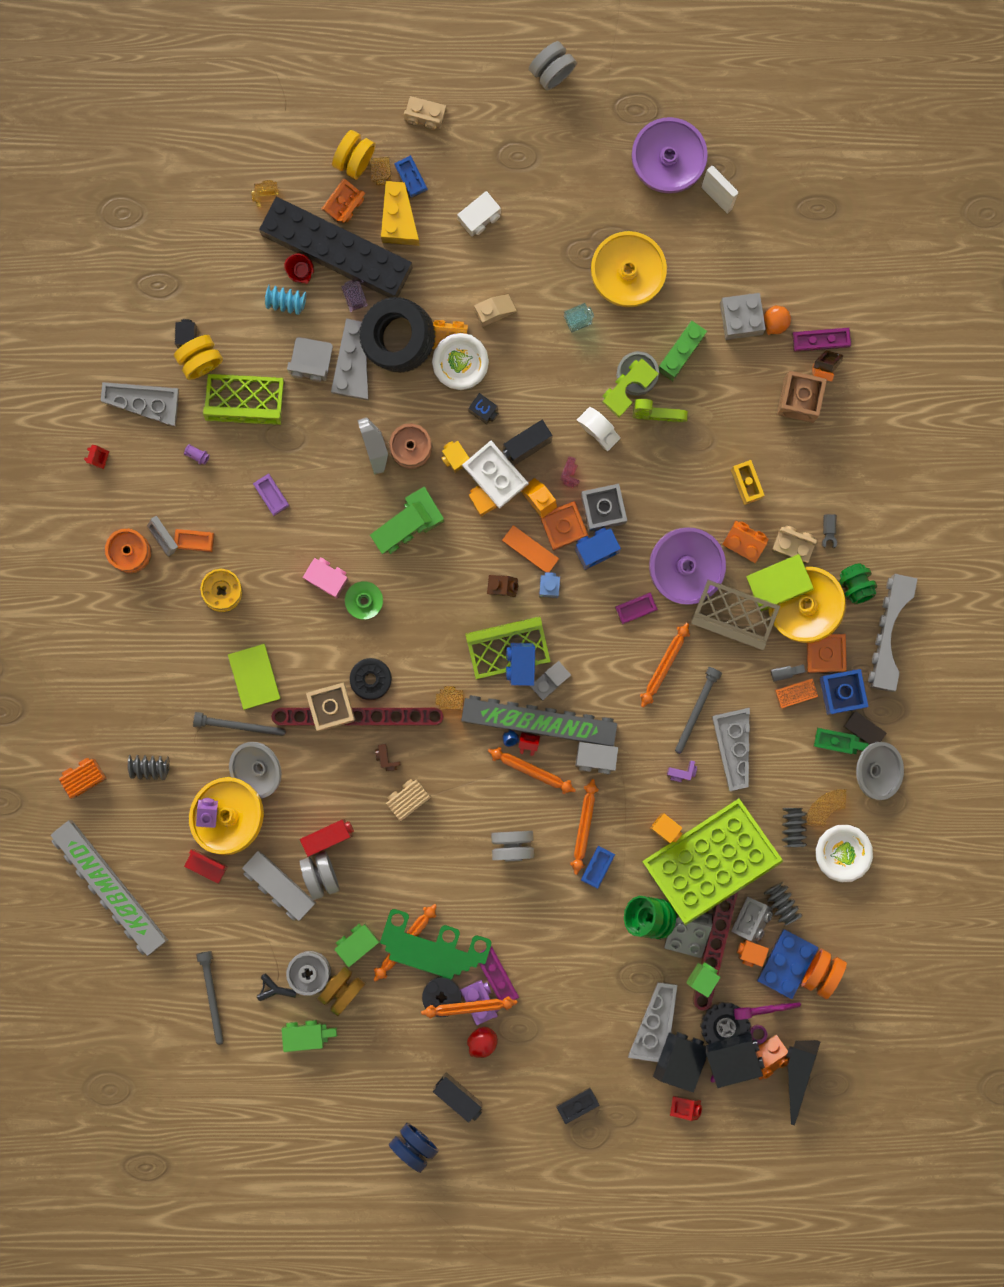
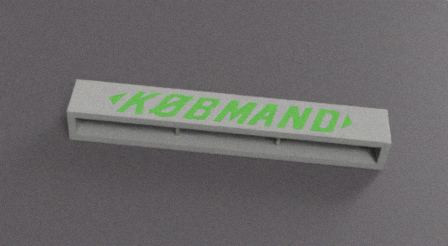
M68 820L50 835L53 838L52 843L57 849L61 848L65 853L64 858L69 864L73 863L75 865L78 876L81 879L85 878L87 880L90 891L94 895L96 893L99 895L102 906L106 910H111L114 921L118 925H123L126 929L124 930L126 936L130 940H135L138 944L136 948L142 955H151L168 941L166 936L73 820Z

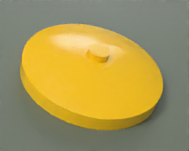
M632 231L619 232L606 238L597 247L591 262V277L596 290L604 299L621 307H636L651 301L663 287L667 274L666 259L658 244L650 237Z
M805 567L814 590L779 604L780 608L774 621V626L782 635L790 640L800 643H812L828 637L838 628L845 614L846 599L841 585L833 575L817 567ZM769 608V615L772 616L774 608Z
M219 778L208 783L195 796L190 808L189 826L194 839L202 848L218 855H231L244 850L256 839L262 827L264 810L261 798L251 785L237 778ZM211 798L218 801L215 828L196 826L199 799Z

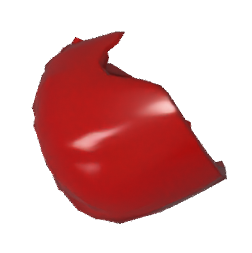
M300 253L293 254L284 263L285 272L292 281L296 283H309L311 275L314 273V266L306 255Z
M486 1026L473 1031L467 1040L469 1054L471 1057L474 1056L476 1058L490 1056L495 1051L498 1043L497 1034Z

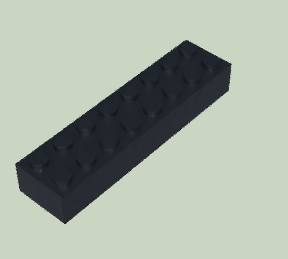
M277 196L259 228L261 236L296 253L306 255L310 260L388 298H398L413 269L412 262Z

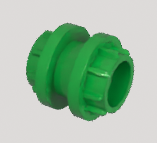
M861 563L845 568L840 574L839 584L841 587L848 588V591L845 592V597L854 604L864 603L875 597L877 593L875 590L877 588L876 581H869L868 579L872 574L870 568H866Z

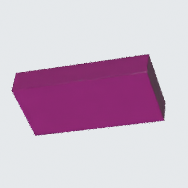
M651 592L615 606L622 625L658 610Z

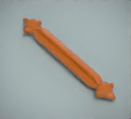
M689 623L677 627L678 635L673 638L647 686L646 693L640 695L641 707L644 708L647 704L654 702L652 696L657 693L681 649L684 637L690 636Z
M501 747L488 749L493 761L500 759L504 764L554 788H561L563 794L576 791L572 787L570 780L563 782L558 776L509 753H502Z
M591 779L590 783L584 786L587 794L584 797L574 851L575 860L570 863L576 875H578L582 868H585L582 860L585 857L595 802L594 794L599 791L594 779Z
M437 905L424 907V915L419 916L406 933L418 937L428 924L429 918L436 917L435 910ZM390 953L382 962V966L374 969L375 982L379 979H386V971L392 969L397 963L389 959Z
M508 996L503 1000L491 999L439 1005L436 1008L430 1005L421 1011V1014L431 1019L436 1015L448 1016L499 1010L503 1007L508 1010L518 1002Z

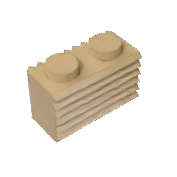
M410 779L402 785L404 789L401 792L397 793L395 791L387 797L389 801L386 804L400 822L431 798L417 779L415 781Z

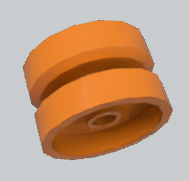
M129 528L120 529L113 532L107 539L105 555L109 563L119 571L136 573L143 570L149 563L151 547L148 540L137 531Z
M821 948L814 956L803 977L802 987L810 991L817 988V995L827 1000L841 981L846 969V961L838 957L831 961V953Z

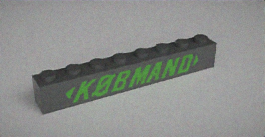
M472 695L469 696V699L465 698L461 722L614 746L617 723H614L612 718L602 717V720L594 719L595 716L583 714V717H577L575 712L564 711V714L556 713V709L545 708V711L537 710L538 706L526 705V708L518 707L519 703L507 702V705L499 704L500 700L488 699V702L480 701L481 697Z

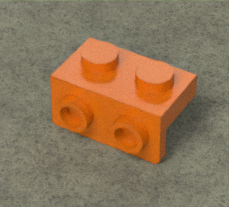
M342 179L322 207V210L336 222L347 223L353 216L352 211L354 208L362 204L365 192L359 191L346 179Z
M735 521L722 545L756 563L769 539L763 532L754 531L749 528V525L745 522Z
M777 1034L759 1045L760 1051H757L759 1057H763L765 1068L762 1069L763 1076L759 1077V1080L769 1078L775 1070L788 1065L790 1059L786 1057L788 1050Z

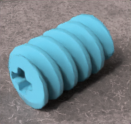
M268 285L265 295V306L267 309H270L273 305L275 311L280 307L281 312H285L288 309L290 314L295 309V314L300 315L305 307L307 293L304 292L301 297L299 290L296 291L295 295H292V289H289L286 294L284 287L278 292L277 286L270 290V285Z

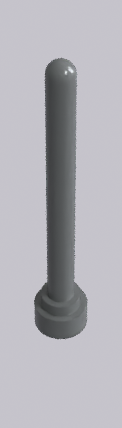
M708 667L705 673L707 674L706 683L675 748L677 754L682 753L714 682H717V679L720 680L722 672L712 667Z
M195 712L193 727L197 728L210 725L279 736L286 734L284 728L208 718L207 715L201 712Z
M212 951L196 954L197 962H200V965L203 967L215 1040L218 1045H221L224 1040L210 967L211 959H213Z

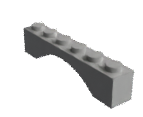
M894 574L887 580L886 589H889L888 596H885L883 600L885 612L880 617L879 626L881 627V632L877 634L875 645H878L877 653L874 652L872 657L874 668L873 672L870 671L868 682L871 683L870 688L889 692L896 691L900 672L892 655L891 633L899 612L906 603L914 598L918 578Z

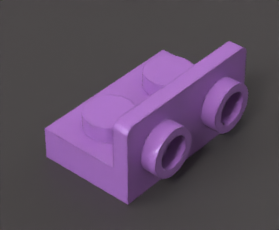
M482 980L461 989L466 1002L491 1000L489 994L492 992L487 982L483 983ZM500 1010L471 1014L476 1025L498 1017L497 1012Z

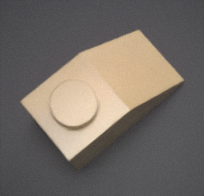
M509 294L491 297L474 305V311L482 328L517 312Z

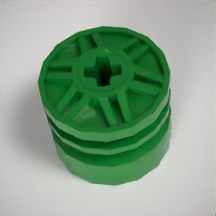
M637 896L628 902L624 910V924L628 932L633 936L661 940L667 938L672 933L676 924V913L667 900Z

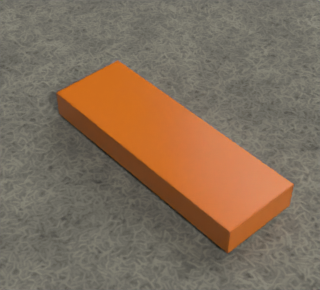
M514 525L502 539V542L545 573L550 572L559 560L558 557Z

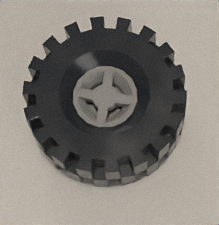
M719 1002V1004L711 1005L712 1007L708 1008L705 1015L701 1018V1034L707 1044L751 1033V1024L748 1019L735 1020L734 1009L740 1007L730 1002Z

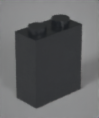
M542 419L504 443L502 452L512 465L515 466L550 444L553 435Z
M669 1032L653 1077L663 1083L694 1093L707 1058L706 1046L703 1045L704 1041L693 1037V1040L687 1039L688 1035L677 1032L676 1035Z
M751 1033L706 1045V1055L717 1088L763 1076L764 1060L763 1057L758 1056L757 1051H760L757 1039L753 1040Z
M447 1072L434 1086L433 1093L468 1123L472 1119L475 1121L481 1115L482 1102Z

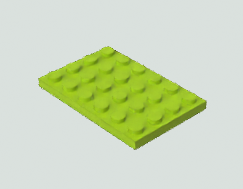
M737 799L683 834L676 843L671 842L642 862L686 926L781 864L783 859L741 800Z

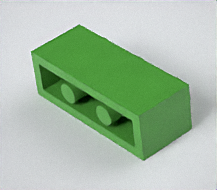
M691 320L659 365V373L673 382L699 346L707 331Z
M421 502L412 503L370 534L382 554L388 552L392 554L400 549L399 545L401 543L406 544L411 541L416 532L421 533L428 528L427 524L432 522V519Z
M705 962L703 965L698 963L686 983L704 996L709 997L721 977L717 975L718 970Z

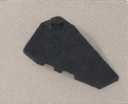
M795 1041L793 1047L789 1046L786 1057L790 1058L788 1063L791 1125L795 1126L821 1041Z

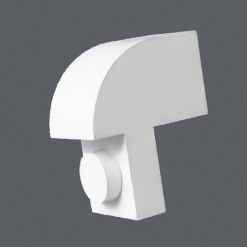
M591 407L577 419L583 429L592 435L606 451H609L620 439V436L614 430V426L601 413Z

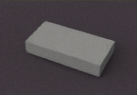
M157 516L151 518L147 527L169 557L175 553L178 546Z

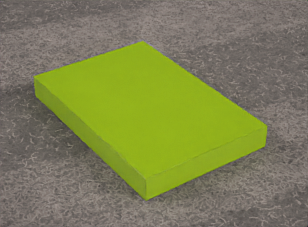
M800 554L746 576L755 597L776 605L814 590ZM766 606V607H764V608H762V609H760V610H761V612H762V611L767 610V609H769V608H771V607Z
M265 644L228 654L243 710L281 699Z

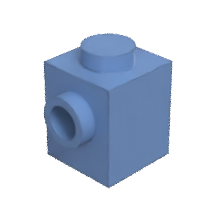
M546 572L545 575H541L539 597H559L560 577L556 576V573Z

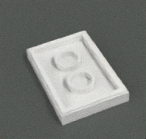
M714 166L709 167L701 188L728 214L734 206L738 191Z
M489 441L462 464L463 468L499 509L529 484L492 441Z

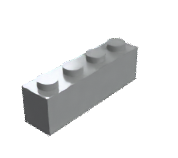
M257 851L243 866L242 869L245 871L243 874L250 881L255 880L259 884L258 888L264 894L269 893L273 897L272 901L278 907L283 906L287 910L286 914L295 921L297 919L300 921L316 904L310 896L261 851Z

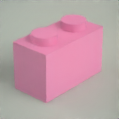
M321 557L319 560L314 558L303 579L337 599L349 580L345 576L346 572L338 567L336 569L329 566L330 563Z

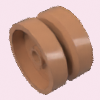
M413 423L403 424L396 428L391 435L389 441L390 452L394 461L399 466L406 469H417L425 465L430 459L432 452L431 439L427 431L421 426ZM410 444H413V445H414L413 448H411V449L408 448V447L410 446Z

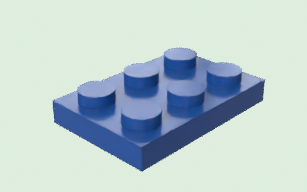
M783 929L757 981L793 999L819 947Z

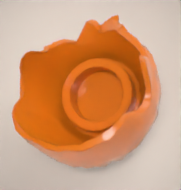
M772 306L763 315L765 331L768 335L781 334L791 324L790 312L783 306Z

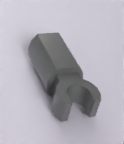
M824 515L823 534L825 538L822 541L823 548L826 547L828 540L832 541V548L837 546V540L834 537L836 535L837 515Z
M804 665L786 666L771 670L773 682L792 678L793 675L806 671Z

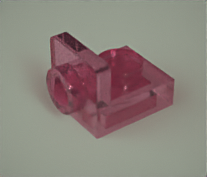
M569 456L560 480L563 481L565 486L571 488L574 486L578 487L580 480L570 477V475L574 476L578 465L575 464L576 459Z

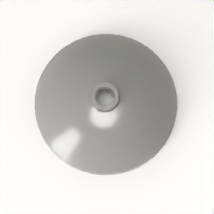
M247 742L238 746L232 753L229 762L231 778L240 779L251 785L257 791L260 798L268 797L277 790L281 782V766L278 758L270 748L258 742Z
M886 742L870 744L863 750L857 762L856 777L860 789L866 796L875 800L888 799L898 791L904 776V764L899 751L893 745Z

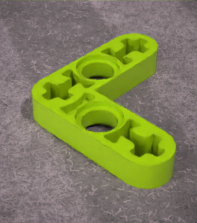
M636 399L632 417L644 420L687 422L688 411L654 408L652 400Z

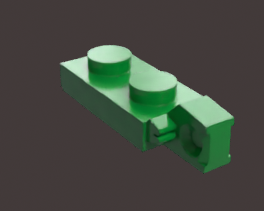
M817 728L813 747L847 754H857V750L863 751L869 744L859 742L860 737H856V735Z

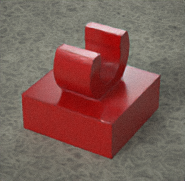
M91 445V447L87 448L89 451L88 458L85 457L84 460L90 465L104 469L110 451L97 445Z
M521 732L518 747L520 748V754H523L524 749L531 750L530 756H533L535 751L538 750L540 736Z

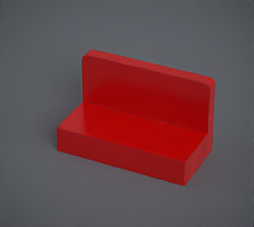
M191 849L189 852L190 856L184 867L219 884L228 866L195 849Z

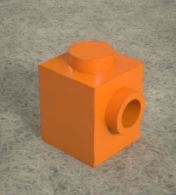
M744 940V943L741 942L737 950L738 958L742 959V964L753 967L756 964L763 967L769 948Z

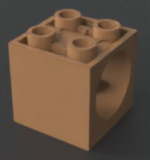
M789 371L783 381L776 415L814 423L820 414L827 379Z

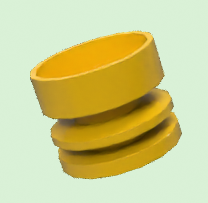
M212 570L202 580L200 587L202 598L213 611L221 613L231 611L241 601L242 588L240 581L230 570ZM221 588L223 590L226 588V595H218V589Z

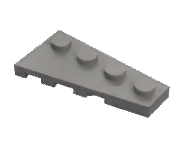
M346 319L331 393L369 401L367 357L363 352L359 338L362 322Z
M102 382V403L176 427L179 398L178 388Z
M750 708L712 716L729 791L749 787Z
M657 982L628 1058L659 1061L669 1032L671 1033L677 985Z

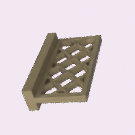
M708 579L691 624L764 650L780 606ZM709 586L717 587L720 595L710 599L707 593ZM729 593L736 594L739 601L728 606L724 596ZM722 597L726 607L716 611L712 601ZM750 599L755 602L757 608L746 612L742 602ZM707 603H710L714 611L709 615L699 613L701 607ZM740 604L744 614L734 618L730 608ZM766 606L774 608L772 616L764 619L760 609ZM728 609L732 619L723 622L719 619L718 613ZM759 611L762 620L752 624L748 615ZM746 616L750 626L742 629L738 627L735 620ZM764 623L767 629L765 635L756 634L753 627Z

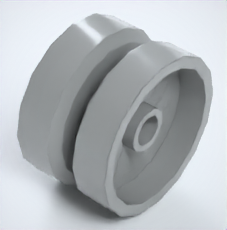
M559 41L543 49L529 66V71L534 77H540L539 83L545 90H550L560 84L577 65V61L571 54L565 55L566 48Z
M631 352L622 358L617 368L616 377L618 379L622 374L626 376L630 371L628 367L635 360L639 362L641 358L659 373L658 364L646 352ZM658 376L645 390L638 384H630L626 387L625 392L635 396L644 395L653 389Z
M533 831L491 833L493 844H504V848L492 850V860H505V862L534 858L533 847H522V843L534 841Z
M326 851L316 854L317 867L310 857L300 860L302 876L313 900L324 896L322 884L329 894L340 891L336 874Z
M304 951L298 954L289 962L286 970L289 986L301 995H314L320 992L327 985L331 977V966L328 960L321 953L315 951ZM307 969H309V971H313V974L311 976L306 975Z

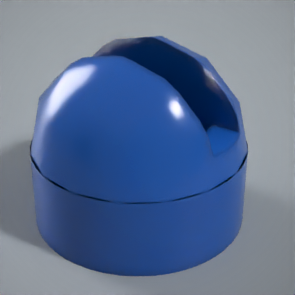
M509 730L508 733L504 732L502 737L505 746H514L519 742L516 732Z

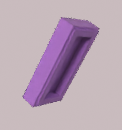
M270 474L253 483L273 516L289 507L288 502Z

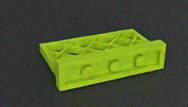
M208 374L205 407L203 409L205 421L281 425L284 378ZM212 380H220L223 385L215 390L211 386ZM233 381H239L242 384L236 391L229 386ZM252 382H258L261 387L253 393L248 386ZM271 383H279V389L272 394L267 387ZM227 387L232 394L224 400L219 393ZM246 388L251 395L243 401L238 394ZM265 389L270 396L262 402L257 395ZM215 396L222 401L218 406H210V400ZM234 397L241 402L237 407H230L228 404ZM253 398L260 403L256 408H249L247 406V403ZM274 399L278 403L277 410L268 409L266 404Z
M540 616L465 634L476 679L506 672V667L500 669L494 664L499 656L506 659V656L501 653L507 644L510 646L509 640L513 635H519L524 638L521 643L527 640L535 645V650L538 647L544 651L545 659H535V665L550 662ZM539 629L541 637L537 643L527 638L531 631ZM495 639L505 642L500 652L490 647ZM481 643L486 648L482 655L479 656L473 652L472 645ZM488 648L498 654L493 663L483 658ZM482 660L489 664L490 668L486 673L479 674L477 666Z

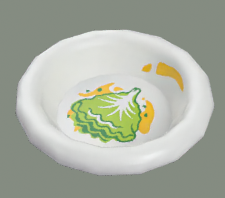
M458 333L449 335L439 342L434 350L432 364L434 373L441 383L451 389L465 390L474 387L482 381L487 373L489 359L487 350L481 341L472 335Z
M836 825L826 830L819 838L816 846V861L821 871L830 879L838 882H852L861 878L869 870L873 860V847L868 836L859 828L851 825Z

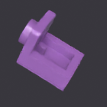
M690 761L687 771L669 767L667 775L671 776L670 780L682 782V779L690 781L691 777L695 778L697 766H694L695 761Z
M211 798L198 800L196 826L216 827L218 801Z

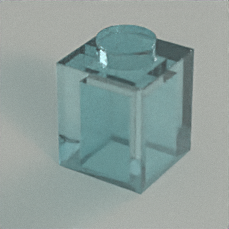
M583 303L564 311V318L570 332L573 333L591 325L594 314L591 307L587 308L586 304Z

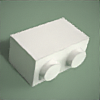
M486 191L458 213L457 220L471 236L479 235L485 230V226L488 223H494L500 218L501 208Z

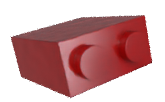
M342 819L301 838L300 842L307 857H310L352 838L351 833L354 832L350 821L346 822L345 819Z

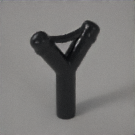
M266 973L261 976L263 987L260 994L257 995L258 1001H263L276 994L296 998L297 993L293 989L278 987ZM266 984L270 990L263 992Z

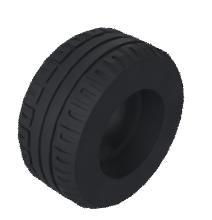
M401 297L382 299L367 311L362 320L359 338L363 352L371 362L385 370L398 373L414 370V368H418L428 359V355L430 356V352L433 350L435 327L433 326L432 319L422 307L408 299ZM405 318L411 324V339L402 350L390 352L384 345V331L393 320Z

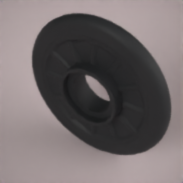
M367 658L355 664L351 670L349 680L350 686L357 696L365 700H375L387 693L391 686L392 677L385 663L375 658ZM374 674L376 676L375 683L367 684L365 682L366 675Z

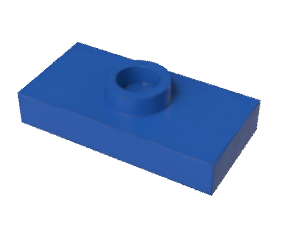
M411 155L394 163L402 182L405 183L410 198L428 190Z
M597 846L581 881L598 889L615 854Z

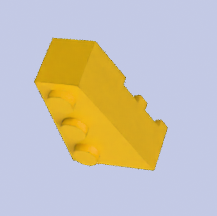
M386 181L381 230L382 243L420 246L405 183Z

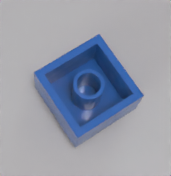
M602 528L596 531L595 535L591 538L588 536L581 538L575 547V552L584 570L619 554L621 550L611 528L608 530Z
M510 643V648L507 647L506 659L510 661V667H506L507 680L510 681L511 685L534 686L535 645L533 643Z
M861 669L820 677L827 715L869 707Z

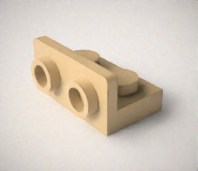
M410 96L407 109L404 111V120L413 125L423 124L425 127L433 130L436 128L441 129L446 105Z
M785 526L779 529L772 551L788 557L800 554L803 562L808 564L818 540L814 539L812 534L806 532L800 534L796 532L795 528Z

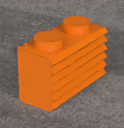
M86 758L78 763L79 767L76 769L69 768L62 772L63 776L59 778V781L70 799L78 797L107 779L95 759L90 760Z

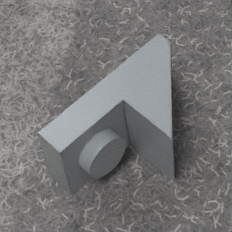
M558 661L534 682V686L530 687L543 701L567 680L571 674Z

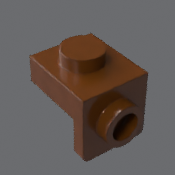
M489 575L487 594L516 597L519 587L518 579L511 576Z
M387 744L378 745L375 754L376 760L380 761L381 768H385L386 771L397 770V766H401V762L389 763Z

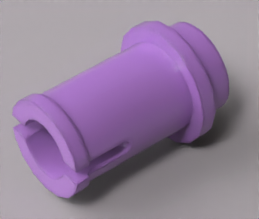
M190 444L187 445L184 451L185 456L198 461L199 465H205L210 456L207 454V451H201Z

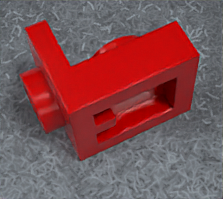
M673 1096L670 1116L690 1121L698 1120L702 1114L701 1100Z

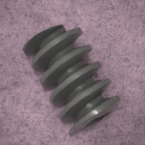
M129 755L128 773L130 779H134L136 774L138 779H142L145 776L146 780H150L152 776L154 780H157L159 775L161 780L167 778L170 766L169 756H167L166 761H163L162 756H159L158 761H155L154 756H151L150 761H148L147 756L144 755L142 761H140L139 755H136L135 760H132L131 755Z
M783 808V811L788 812V814L782 817L788 820V822L782 824V826L788 828L782 831V834L788 836L782 839L783 842L787 843L783 847L807 846L806 843L801 842V840L807 838L806 835L801 834V832L807 831V828L802 826V824L807 823V820L802 819V816L807 815V812L802 811L803 808Z
M781 882L767 889L764 895H771L767 901H774L771 909H778L774 915L782 916L778 923L785 922V925H788L800 919L802 914H795L799 908L798 906L792 907L795 900H788L792 894L790 892L785 893L788 886H781L783 883Z

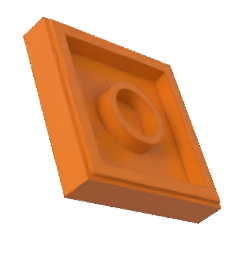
M575 501L556 508L543 518L540 517L553 550L588 536Z
M831 634L820 641L807 643V673L847 672L846 634Z

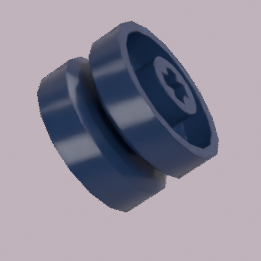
M406 1123L400 1130L403 1138L395 1136L389 1143V1147L408 1166L421 1173L427 1166V1161L424 1157L433 1159L439 1150L424 1133L410 1123Z

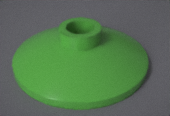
M357 582L347 590L345 595V606L348 612L357 619L366 620L373 618L380 612L383 605V596L380 589L371 582ZM367 598L368 603L365 605L361 604V599Z

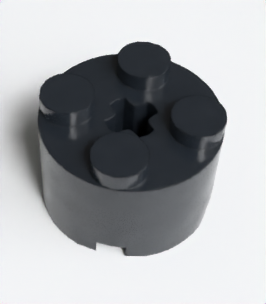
M436 977L430 980L423 990V1005L426 1009L430 1005L436 1008L439 1005L461 1003V989L450 978ZM440 992H444V995L447 996L443 1002L440 1001V998L436 997V995H440Z

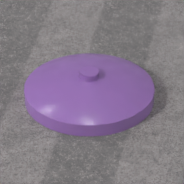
M667 117L650 122L638 133L632 148V164L638 178L649 188L661 193H677L690 188L702 176L707 163V146L703 136L692 124L678 118Z
M685 527L670 531L657 542L650 556L649 571L654 586L664 597L680 604H696L700 601L708 579L719 584L723 582L726 560L722 547L712 535L700 529ZM709 586L707 591L709 597L718 590L717 587Z

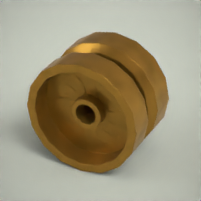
M346 966L337 975L335 974L324 987L325 990L317 998L323 1005H328L335 998L336 1001L331 1006L330 1011L337 1017L366 984L357 977L348 985L346 982L351 978L352 971Z

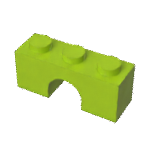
M642 358L639 362L635 360L628 367L630 369L629 373L626 376L622 374L615 382L618 385L613 390L609 388L602 396L604 398L602 403L618 418L633 403L626 396V387L630 384H638L645 390L659 374Z

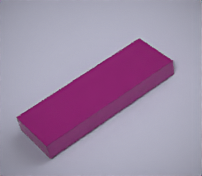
M850 327L792 333L794 352L851 347Z
M491 946L486 963H479L499 1000H503L508 996L512 1000H516L519 996Z

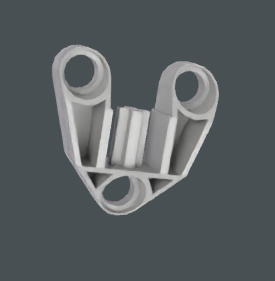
M367 417L360 419L358 423L374 475L383 473L388 452L382 433Z

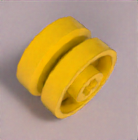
M350 130L344 136L335 152L332 167L339 171L346 169L347 175L357 180L363 174L373 156L376 147L375 142L368 138L361 141V134Z
M210 335L194 338L182 345L174 353L173 356L177 363L184 365L182 371L187 380L204 376L222 363L223 358L218 350L213 349L215 344Z

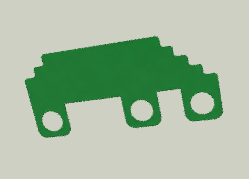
M392 909L389 912L380 943L386 945L385 951L390 953V960L450 979L453 978L454 974L460 975L462 970L469 971L470 967L476 968L478 963H486L492 944L490 939L475 935L472 938L467 953L455 949L460 935L458 929L443 925L440 928L437 941L433 942L404 933L409 919L408 913L397 909ZM401 914L403 916L404 922L401 926H394L391 919L393 915ZM446 930H451L455 934L454 940L450 943L445 942L442 938ZM478 940L484 941L487 946L486 950L482 953H478L474 949V944Z

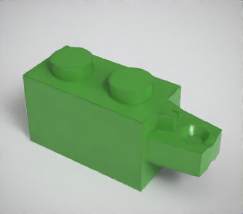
M317 1020L305 1021V1025H298V1022L286 1023V1026L281 1028L283 1051L291 1052L323 1048L324 1042H328V1037L338 1036L337 1028H327L326 1024L317 1023Z

